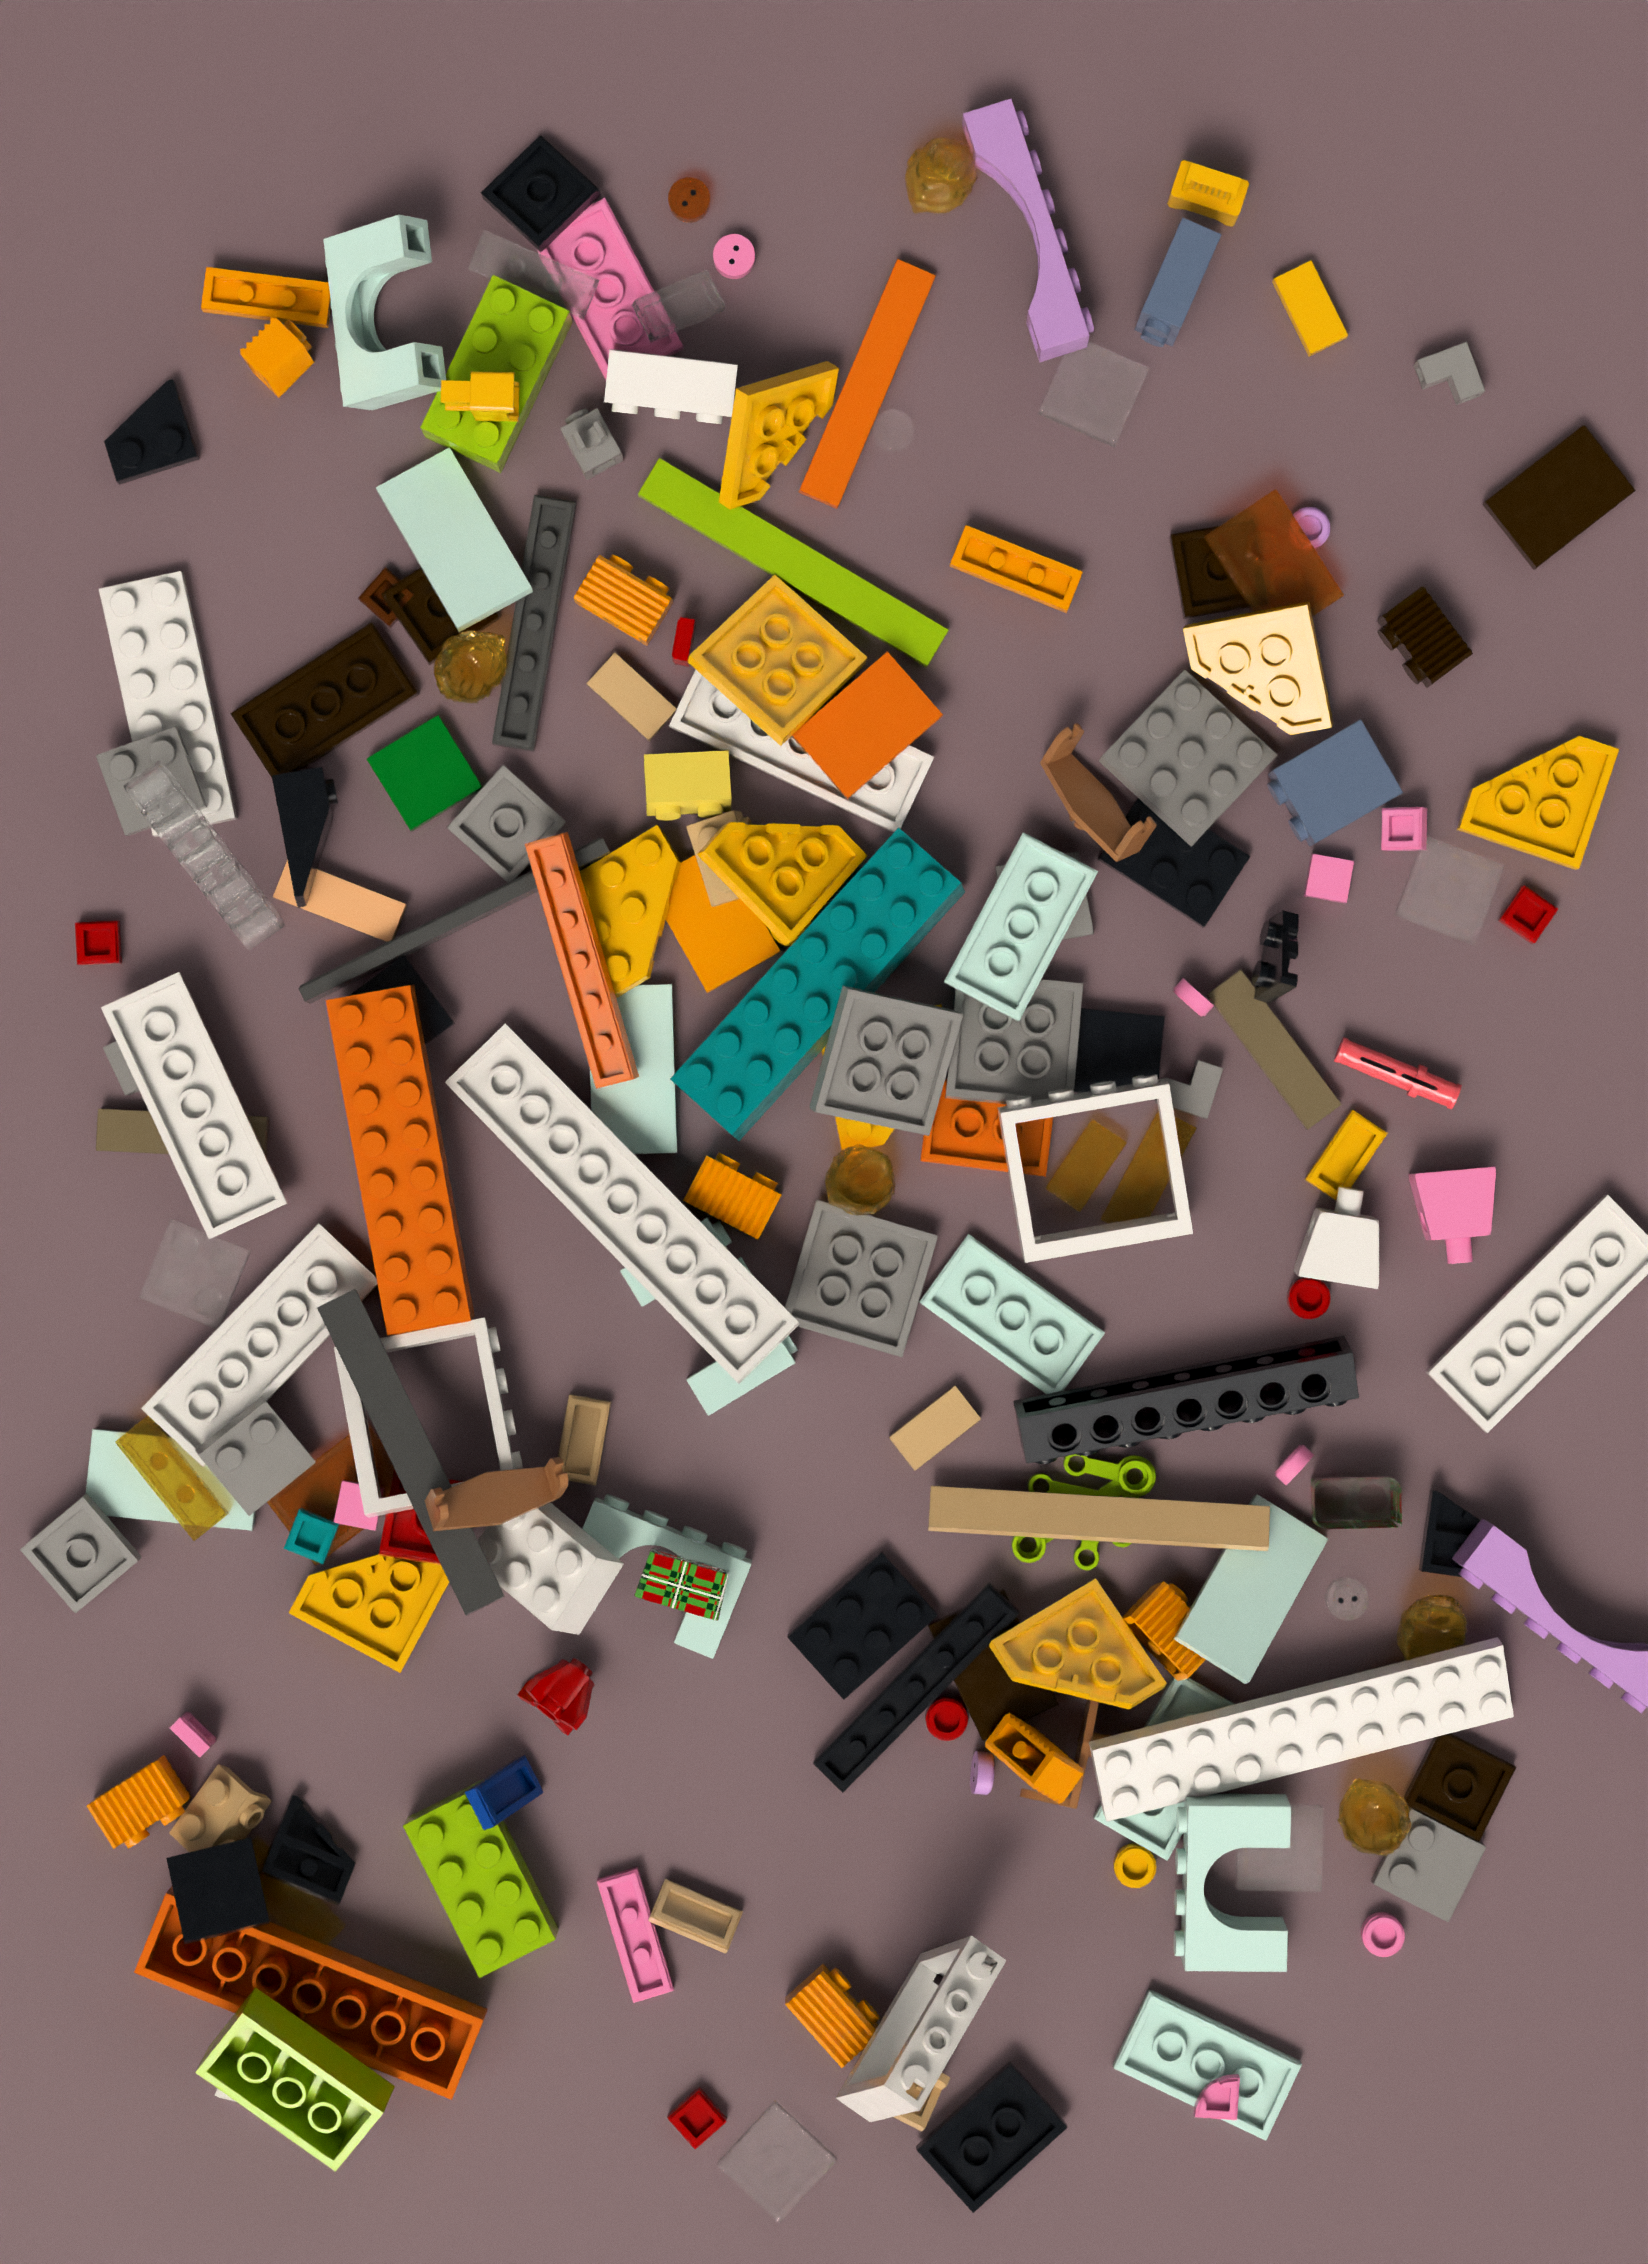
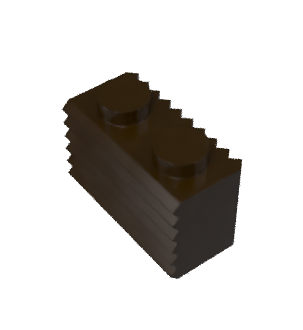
M1423 586L1377 620L1381 626L1377 632L1383 643L1392 651L1395 648L1399 650L1406 660L1402 666L1409 678L1415 684L1422 682L1426 688L1473 654L1472 650L1463 641L1457 630L1452 626L1446 615L1443 614L1442 610Z

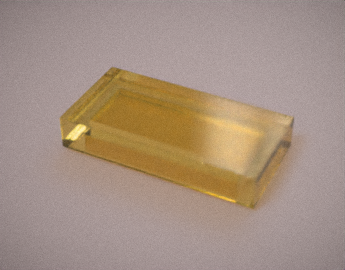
M1091 1119L1044 1189L1076 1211L1081 1212L1127 1142Z

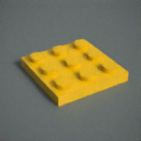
M774 575L689 655L688 663L782 746L866 664L868 657L779 577Z

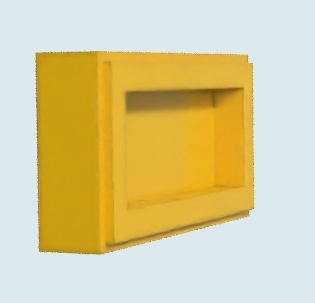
M1312 260L1273 279L1272 283L1308 357L1348 337Z
M1350 1110L1304 1180L1336 1201L1338 1188L1352 1187L1388 1133L1356 1111Z

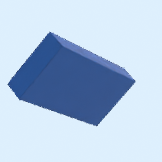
M525 1755L512 1760L465 1792L483 1830L496 1826L544 1793Z

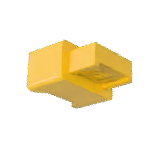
M1183 160L1178 168L1167 205L1174 209H1184L1218 220L1222 224L1232 227L1235 225L1240 214L1249 182L1245 179Z
M471 371L470 381L441 380V403L445 404L446 411H471L476 421L519 422L520 386L519 382L514 381L515 372Z

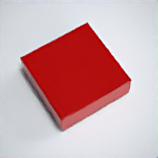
M683 617L678 619L672 651V660L675 665L686 667L690 665L688 659L692 653L696 629L695 619Z
M1523 885L1498 921L1529 943L1535 944L1558 911V908Z
M120 921L75 923L77 965L122 963Z
M700 2087L667 2115V2119L695 2150L727 2122V2117Z

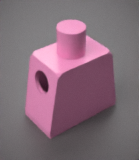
M1479 1167L1408 1174L1425 1239H1445L1447 1264L1473 1262L1471 1237L1487 1236L1491 1234L1496 1168Z

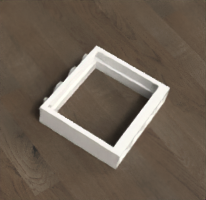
M1157 1074L1150 1076L1139 1075L1133 1077V1084L1116 1087L1115 1081H1105L1090 1085L1091 1091L1074 1094L1072 1088L1058 1089L1048 1092L1049 1099L1032 1101L1031 1096H1018L1017 1099L1006 1100L1007 1106L997 1107L1021 1252L1025 1263L1193 1234L1170 1085L1165 1078L1158 1079ZM1157 1099L1175 1212L1034 1237L1015 1123Z
M484 1317L468 1322L380 1338L386 1352H392L475 1335L501 1471L523 1469L520 1451L512 1452L509 1436L517 1434L512 1409L504 1411L501 1394L509 1393L504 1368L496 1369L493 1353L501 1351L496 1327L488 1328ZM334 1347L364 1515L371 1518L414 1509L407 1493L385 1498L381 1497L366 1409L337 1348ZM460 1483L451 1484V1486L453 1487Z
M968 1936L921 1953L840 2089L836 2099L869 2122L920 2111L1006 1960L973 1936ZM937 1974L943 1977L939 1986L933 1982ZM913 2082L923 2088L917 2099L906 2093V2090L910 2089Z

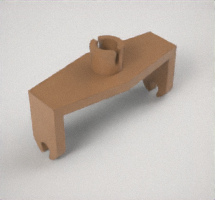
M1075 723L1072 730L1066 727L1056 736L1040 764L1068 811L1070 821L1075 820L1074 826L1076 828L1085 830L1118 862L1139 852L1157 824L1149 816L1144 823L1140 820L1131 827L1113 795L1071 754L1084 734V730L1079 723Z
M560 1456L550 1458L545 1467L485 1472L444 1491L441 1487L431 1489L425 1499V1504L433 1531L501 1525L560 1499L568 1487L567 1472H563L562 1466L564 1462Z
M1088 1699L1074 1762L1084 1769V1774L1088 1757L1092 1758L1089 1742L1112 1736L1111 1734L1106 1735L1093 1732L1099 1702ZM1084 1774L1065 1801L1060 1804L1041 1792L1021 1788L1020 1797L1077 1809Z

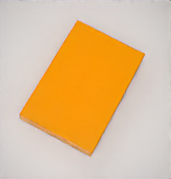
M695 855L681 862L678 877L674 880L668 903H670L666 921L708 994L779 954L781 951L766 925L740 899L716 907L711 906Z

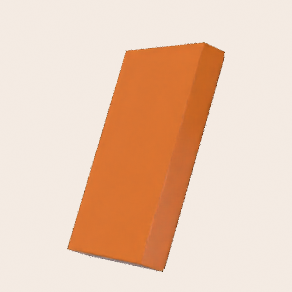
M887 651L803 724L792 737L848 800L941 719L943 714Z
M945 1079L930 1135H923L920 1161L1008 1172L997 1107L1007 1105L945 1098L947 1079ZM1053 1117L1015 1123L1023 1174L1046 1177Z

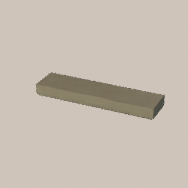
M1240 969L1206 994V996L1304 1128L1308 1130L1342 1104L1267 1003L1254 999L1256 989Z
M98 1109L96 1151L169 1154L149 1111ZM247 1116L267 1157L269 1117Z

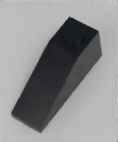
M322 767L272 776L292 886L298 908L307 906L333 819L330 805L338 804L334 779L325 780Z

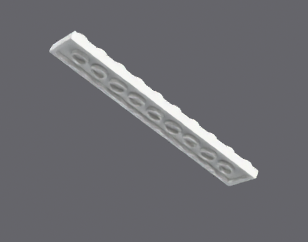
M506 1023L445 1081L457 1096L738 1384L800 1325L783 1305Z
M1496 1637L1090 1741L1089 1746L1105 1819L1108 1822L1185 1802L1186 1797H1205L1514 1717L1504 1648L1499 1638Z

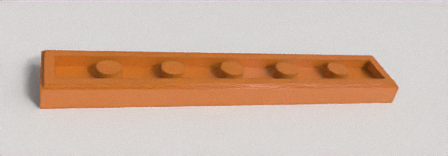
M897 259L800 487V494L835 509L838 508L936 275Z
M564 832L526 843L525 848L595 1087L597 1089L633 1080L639 1077L569 834Z

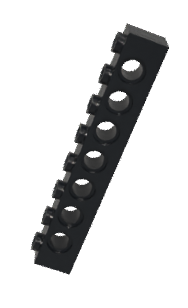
M1343 1335L1014 1400L1013 1403L1026 1464L1033 1462L1048 1464L1057 1460L1058 1457L1068 1455L1088 1456L1095 1454L1099 1449L1114 1446L1128 1448L1138 1445L1141 1441L1154 1438L1174 1439L1185 1432L1195 1430L1214 1431L1220 1429L1225 1424L1240 1421L1255 1423L1263 1420L1266 1416L1281 1413L1295 1415L1304 1412L1306 1408L1321 1405L1330 1407L1340 1406L1348 1400L1359 1398L1353 1352ZM1319 1374L1315 1381L1302 1383L1307 1376ZM1267 1383H1278L1270 1391H1261L1262 1387ZM1226 1391H1236L1235 1395L1229 1399H1219ZM1185 1399H1195L1193 1404L1188 1407H1178L1179 1403ZM1144 1407L1154 1408L1147 1415H1136ZM1103 1415L1112 1416L1104 1424L1094 1423L1097 1418ZM1067 1423L1071 1425L1063 1432L1053 1431L1059 1424Z

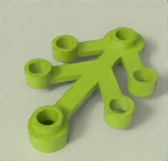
M1074 1454L1065 1456L1063 1459V1466L1068 1474L1082 1476L1084 1473H1088L1112 1481L1095 1490L1054 1481L1044 1473H1036L1028 1481L1029 1492H1034L1033 1483L1037 1479L1043 1478L1049 1484L1048 1490L1045 1493L1139 1498L1149 1493L1156 1481V1472L1151 1462L1139 1455L1124 1457L1118 1464L1080 1456L1084 1460L1082 1469L1072 1471L1068 1466L1069 1459L1073 1456H1080ZM1132 1468H1137L1142 1473L1141 1480L1136 1484H1131L1127 1481V1472ZM1013 1536L1011 1547L1014 1555L1020 1561L1033 1563L1042 1558L1046 1550V1543L1054 1538L1032 1537L1036 1541V1546L1034 1550L1025 1552L1020 1548V1542L1025 1537ZM1081 1540V1544L1074 1550L1073 1560L1080 1569L1091 1570L1097 1566L1099 1562V1553L1097 1551L1099 1541ZM1112 1542L1115 1546L1121 1548L1127 1547L1130 1544H1132L1123 1542ZM1085 1549H1089L1094 1553L1093 1561L1087 1565L1081 1564L1078 1559L1080 1552Z

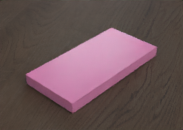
M605 198L591 204L542 252L537 250L605 381L607 378L609 349L671 356L684 349Z

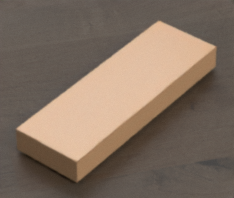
M287 859L273 898L298 907ZM317 869L307 906L300 908L389 942L395 938L407 904Z

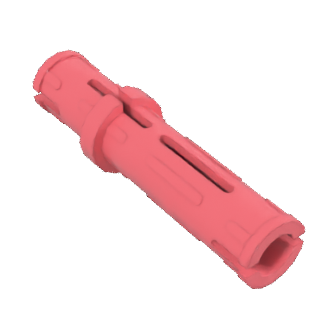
M1343 1037L1334 1058L1336 1063L1339 1062L1373 1078L1406 1090L1407 1096L1416 1098L1418 1095L1444 1105L1451 1110L1457 1101L1462 1087L1458 1083H1452L1427 1072L1428 1067L1419 1064L1418 1067H1414L1384 1053L1352 1042ZM1364 1057L1391 1068L1393 1073L1361 1061L1360 1058ZM1402 1074L1434 1086V1089L1432 1090L1402 1077Z

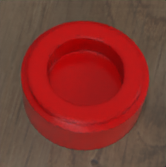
M1302 1277L1294 1281L1288 1289V1307L1300 1318H1318L1327 1311L1330 1305L1329 1289L1321 1280Z
M940 1697L928 1706L925 1721L929 1732L939 1740L950 1741L964 1733L968 1724V1716L965 1707L959 1700L952 1697Z

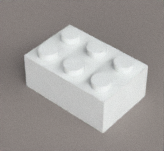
M609 349L604 402L612 403L613 412L637 414L638 406L654 408V416L680 419V411L696 413V420L698 422L722 424L723 416L732 417L738 365Z
M552 1503L541 1506L501 1525L487 1526L478 1539L499 1585L548 1628L554 1631L579 1635L624 1565L623 1562Z

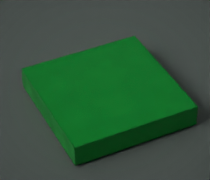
M439 715L367 758L368 763L411 832L470 797L483 787Z

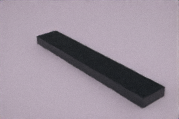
M989 1582L813 1761V1764L843 1793L990 1644L991 1640L995 1639L1019 1615L1020 1611Z

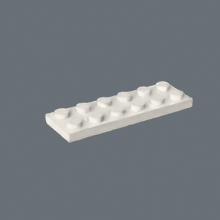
M177 571L100 588L99 593L132 742L176 726L180 731L207 808L152 827V835L158 837L238 819L184 573Z
M696 669L669 725L670 728L719 751L729 750V756L893 833L898 827L901 829L934 759L933 756L909 746L847 800L792 736L780 746Z
M177 972L101 1007L208 1238L216 1237L287 1204L288 1202L181 973Z
M1604 1195L1426 1373L1484 1432L1488 1433L1648 1275V1235L1609 1195Z
M318 1223L141 1409L202 1467H205L206 1464L195 1450L259 1398L263 1397L268 1401L330 1336L317 1307L354 1289L357 1290L363 1301L378 1286L376 1276Z

